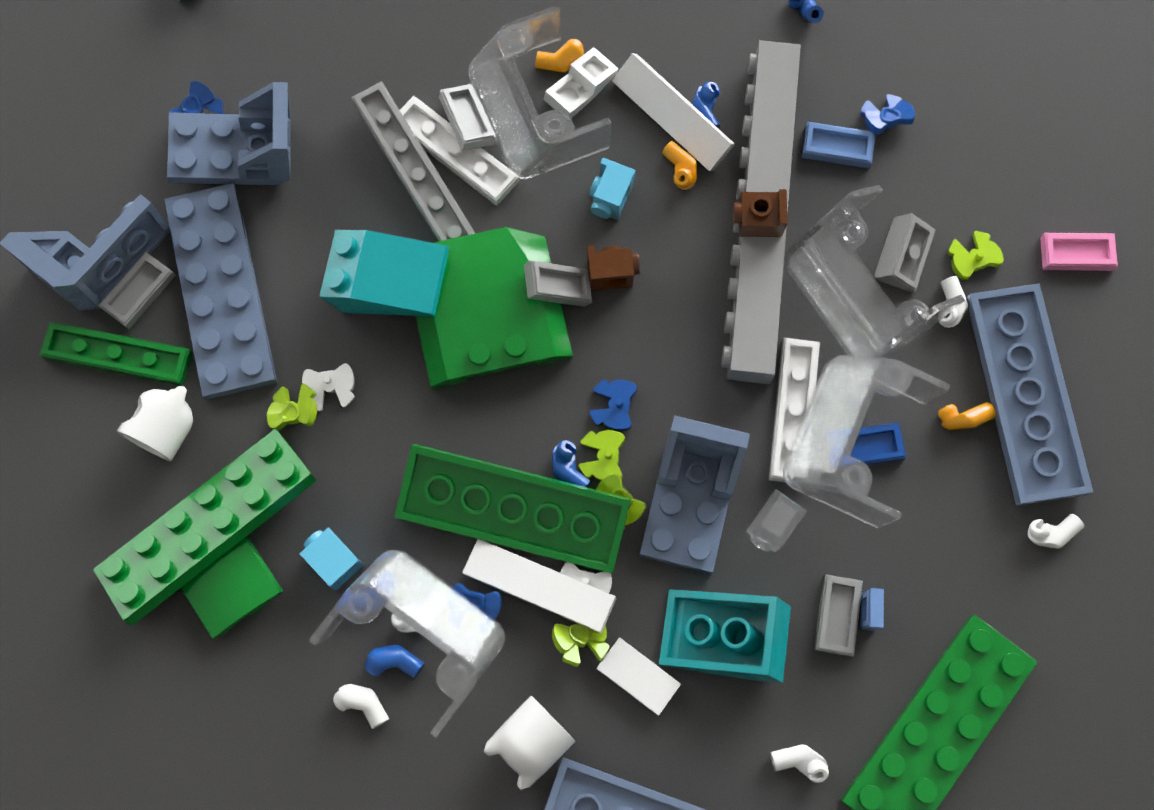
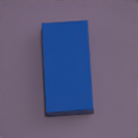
M899 422L827 432L825 435L832 470L902 461L907 458Z

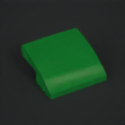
M248 536L181 587L212 639L221 637L245 617L256 614L284 592Z

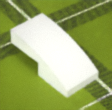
M592 48L571 64L569 73L545 91L543 100L569 121L603 90L617 74L618 68L598 50Z

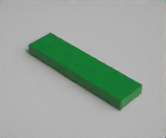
M50 322L39 356L46 360L184 386L193 352L188 348Z

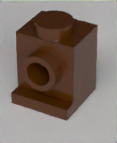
M779 189L778 192H741L739 202H733L732 223L738 224L739 237H782L788 224L787 190ZM756 210H766V212L759 213Z
M594 245L587 246V266L591 291L633 287L634 275L640 274L638 253H632L631 248L622 249L621 246H607L601 251L595 252Z

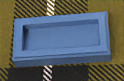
M807 122L801 158L869 169L873 159L875 134L871 131Z

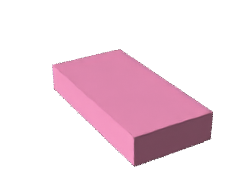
M1044 233L1040 237L1043 270L1113 271L1118 267L1115 233Z

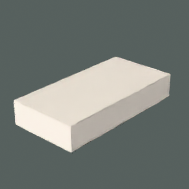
M620 637L596 668L657 716L660 715L681 685V683Z

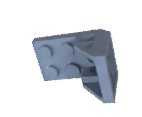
M272 82L240 100L239 114L169 112L167 179L169 183L279 185L290 180L291 115L288 82Z
M140 194L134 201L129 202L123 207L120 216L109 228L102 230L97 235L95 243L90 248L68 231L9 232L2 239L0 245L79 311L100 309L98 305L145 252L151 254L171 231L169 225L154 205Z
M674 415L661 461L639 553L640 557L708 574L713 573L729 500L734 493L750 437L749 433Z

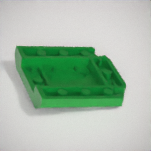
M504 227L435 242V244L446 245L449 248L435 316H416L431 389L467 382L468 378L537 363V366L573 358L561 303L528 299L524 264L531 260L551 263L545 236Z

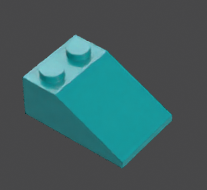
M335 230L319 297L342 313L435 316L449 248L446 245L368 230Z
M669 589L659 665L740 679L783 683L791 606L774 596Z

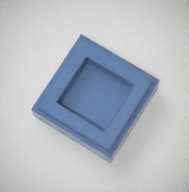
M870 588L862 592L860 607V628L862 630L876 631L884 628V589Z

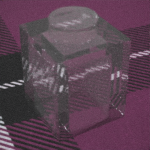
M775 489L746 530L751 535L750 541L765 552H769L771 549L777 553L788 540L807 510Z

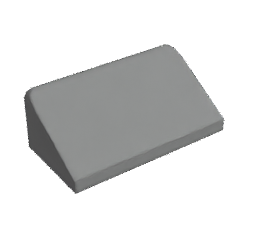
M912 213L895 217L886 238L874 278L903 290L916 292L936 230Z

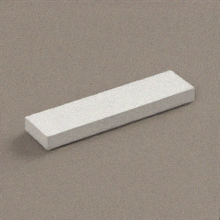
M632 53L612 81L707 170L714 171L735 145L638 54Z
M415 96L400 109L423 149L496 206L519 182L518 175L483 148L462 151L451 124Z
M783 338L769 472V480L802 485H806L808 482L820 342Z
M477 539L462 572L465 576L601 634L617 599L612 594L480 539Z

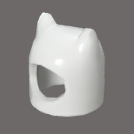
M178 386L169 391L152 389L143 392L139 396L138 407L133 417L121 423L117 433L142 449L171 462L193 424L192 411L185 402L187 390L185 387Z
M530 696L486 742L484 753L488 756L499 754L518 773L517 786L520 790L531 787L576 741L533 696Z

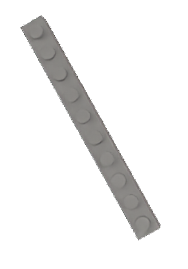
M759 40L756 54L750 53L747 74L753 75V83L747 84L745 105H750V116H744L742 136L748 137L747 147L741 148L739 168H745L744 179L738 180L736 200H739L741 192H778L779 189H786L788 214L801 45ZM756 210L759 213L766 212V210ZM734 224L733 233H739L738 224ZM786 229L782 237H739L738 245L733 244L730 265L736 266V277L729 279L727 299L733 300V311L726 313L724 333L730 334V345L723 347L721 367L727 368L726 380L770 384L775 375Z

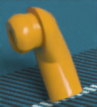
M570 39L555 54L538 51L535 68L563 73L569 71L571 64L584 54L582 43L577 39Z
M670 141L663 149L662 155L675 165L674 183L679 188L687 190L697 180V162L675 142Z
M988 402L960 414L957 407L953 404L938 411V417L943 422L941 425L948 430L975 428L994 419L996 416L994 406Z

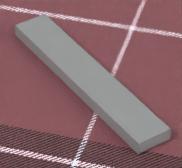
M382 81L351 97L354 106L436 240L443 241L475 234Z

